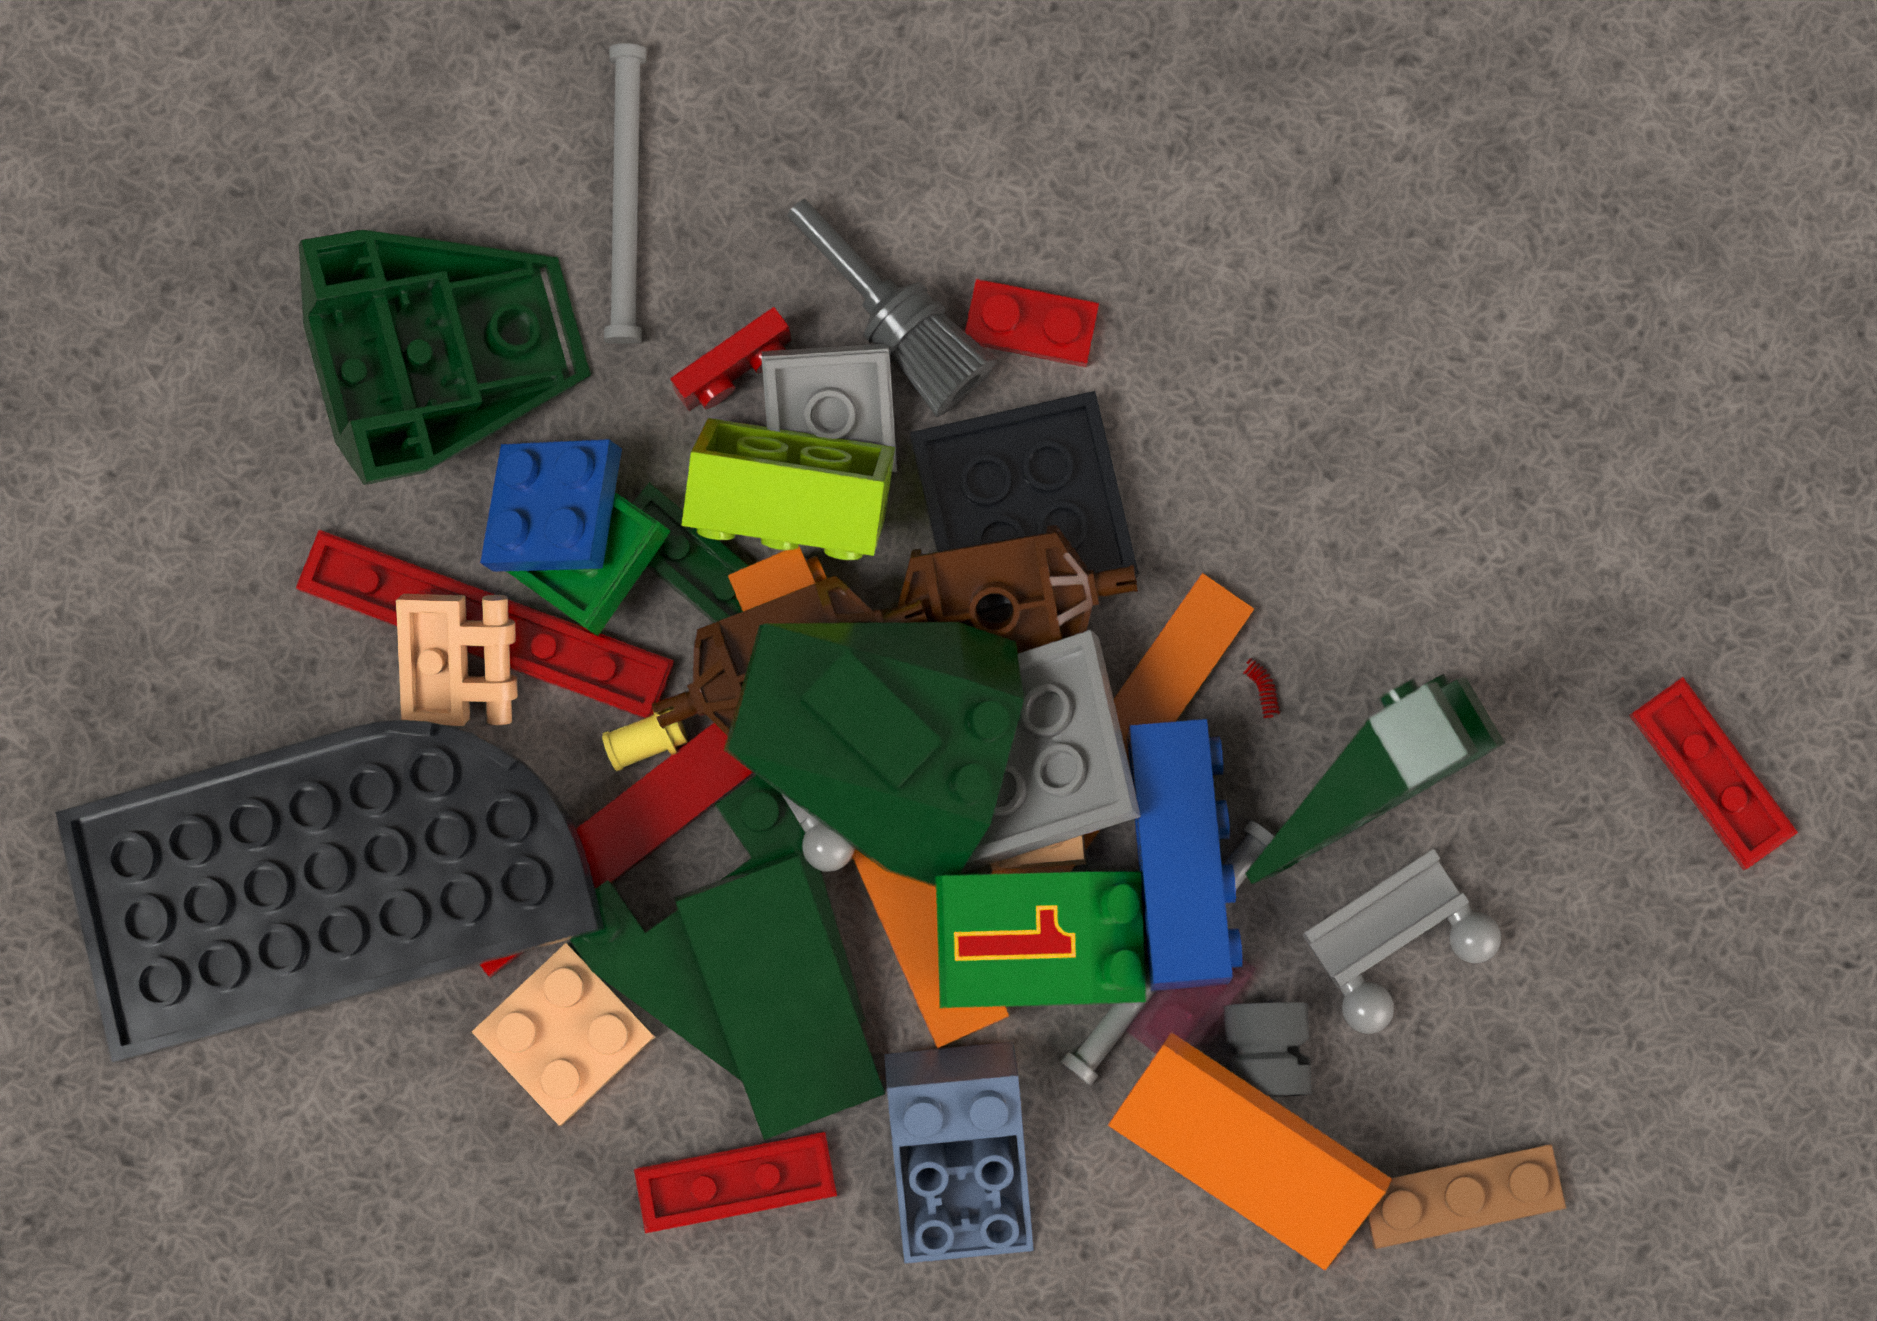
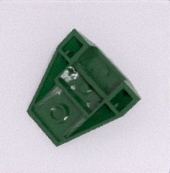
M363 229L303 239L299 242L302 314L306 337L335 443L363 485L424 474L591 376L558 257ZM540 268L546 269L575 373L571 377Z
M960 622L760 624L724 751L828 829L841 836L851 846L886 872L936 887L935 876L960 874L991 825L1024 702L1017 644L1015 641ZM846 649L857 657L944 740L942 745L897 791L800 700L801 695Z

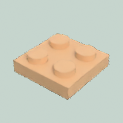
M567 943L558 949L472 1031L476 1038L559 1126H562L655 1038L648 1028L599 976L590 970L583 959Z

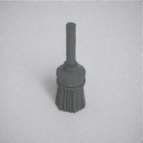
M806 199L799 201L793 206L787 217L865 298L862 306L870 314L864 332L866 340L869 343L889 345L890 362L896 361L936 417L944 415L947 411L958 405L990 375L998 359L943 315L945 307L939 301H934L927 294V288L921 282L900 288L891 279L883 282Z

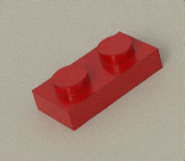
M976 279L965 333L985 348L1087 367L1099 303Z
M772 307L671 377L670 380L675 393L688 411L699 404L704 409H710L718 405L734 392L736 387L732 381L751 368L757 374L763 372L762 351L786 350L784 345L792 341L789 326L777 309Z

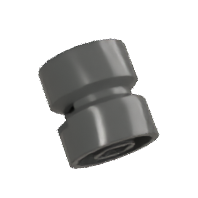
M1276 1002L1224 1006L1225 1043L1234 1047L1236 1052L1235 1056L1226 1061V1069L1268 1097L1312 1095L1311 1060L1300 1053V1046L1310 1039L1308 1003Z

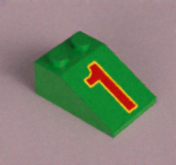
M1057 872L935 876L940 1008L1107 1005L1146 1002L1141 872Z

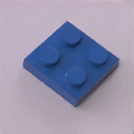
M610 439L501 444L480 563L493 572L603 569L622 448Z

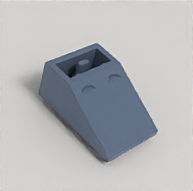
M1004 1042L884 1054L904 1264L1034 1251L1019 1079L1014 1043Z

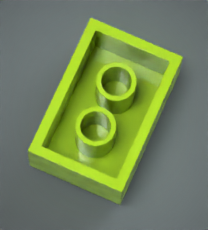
M708 418L690 454L682 526L697 528L699 535L714 540H730L735 538L737 534L761 538V543L764 546L778 550H794L800 544L825 548V554L842 560H858L862 558L863 554L874 556L885 522L895 447L841 438L817 437L814 434L780 429V432L771 431L764 426Z

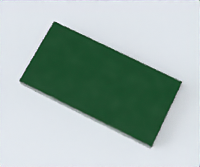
M797 852L674 897L764 1140L885 1094Z

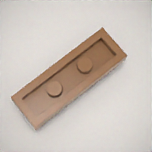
M1552 1144L1393 1177L1386 1193L1367 1216L1373 1248H1383L1566 1209Z

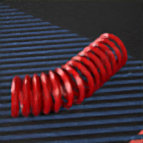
M1249 658L1246 663L1249 664L1253 659ZM1256 660L1248 666L1243 674H1246L1256 664ZM1257 663L1247 674V677L1256 683L1258 692L1273 691L1258 695L1260 697L1273 695L1262 697L1259 699L1260 701L1274 699V701L1261 702L1260 705L1275 704L1263 706L1261 709L1276 708V710L1263 711L1262 714L1276 713L1279 715L1281 711H1279L1280 707L1277 706L1279 702H1277L1275 684H1264L1273 682V679L1263 680L1266 677H1270L1271 674L1268 673L1260 677L1263 673L1267 672V669H1263L1264 667ZM1273 714L1263 716L1264 719L1274 717Z

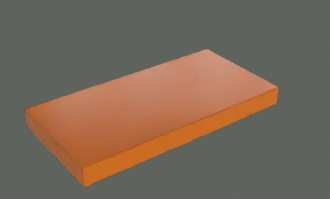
M1172 1032L1108 1124L1109 1127L1323 1270L1329 1267L1386 1193L1392 1181V1178Z

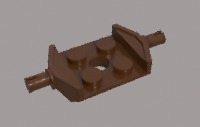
M1052 525L1047 526V533L927 554H922L921 548L911 551L898 603L892 604L891 608L878 610L885 615L890 611L920 599L925 610L922 613L927 615L929 622H960L1015 641L1019 654L1086 632L1092 606L1099 605L1100 596L1105 597L1134 591L1138 592L1134 565L1099 571L1098 573H1095L1094 569L1088 570L1059 527ZM991 593L1001 594L1012 603L1014 610L1006 621L989 623L979 616L976 610L978 601L983 596Z
M835 575L699 628L696 632L694 644L693 683L687 685L689 691L652 703L654 713L660 715L656 717L660 727L664 729L668 725L698 713L699 716L707 715L728 736L760 624L929 622L927 615L922 613L925 610L921 600L918 599L916 602L883 615L880 610L873 612Z

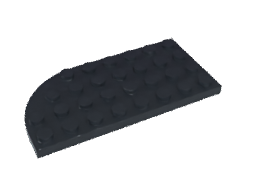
M411 720L381 721L364 724L56 812L112 1062H124L605 930L590 867L581 839L558 797L538 774L511 752L482 736L456 727Z

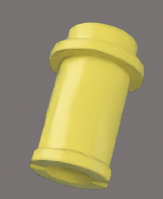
M654 713L650 717L617 730L602 733L603 743L614 769L620 771L623 767L666 750L671 755L678 753V746L688 743V737L682 720L662 729L656 718L660 715Z

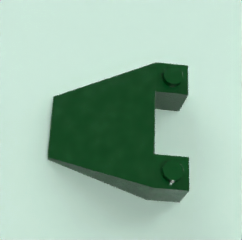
M1442 674L1420 687L1413 678L1380 697L1379 700L1384 710L1366 721L1245 874L1250 883L1255 884L1278 875L1504 745L1503 738L1467 678L1456 679L1449 683L1445 674Z
M756 775L715 804L723 819L751 857V859L722 879L797 852L861 1025L866 1021L821 870L810 865L803 854L802 842L805 831L782 793ZM609 880L598 886L595 892L605 930L570 939L590 970L742 1081L679 911H675L646 932Z

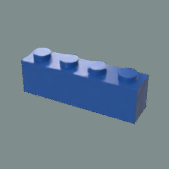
M1207 719L1129 725L1127 734L1129 768L1141 817L1135 818L1134 821L1139 872H1141L1142 906L1150 991L1228 985L1233 977L1232 968L1242 967V945L1239 928L1228 929L1225 903L1236 902V885L1233 864H1221L1219 839H1229L1230 827L1227 801H1215L1213 776L1223 775V754L1220 736L1209 737Z

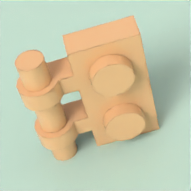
M402 594L396 599L401 720L426 721L448 726H464L470 720L469 701L486 702L488 724L506 725L512 723V700L518 697L517 677L511 675L509 644H513L516 641L515 621L508 617L507 596L488 595L482 597L483 620L481 621L466 620L465 595ZM467 645L484 646L485 676H468Z

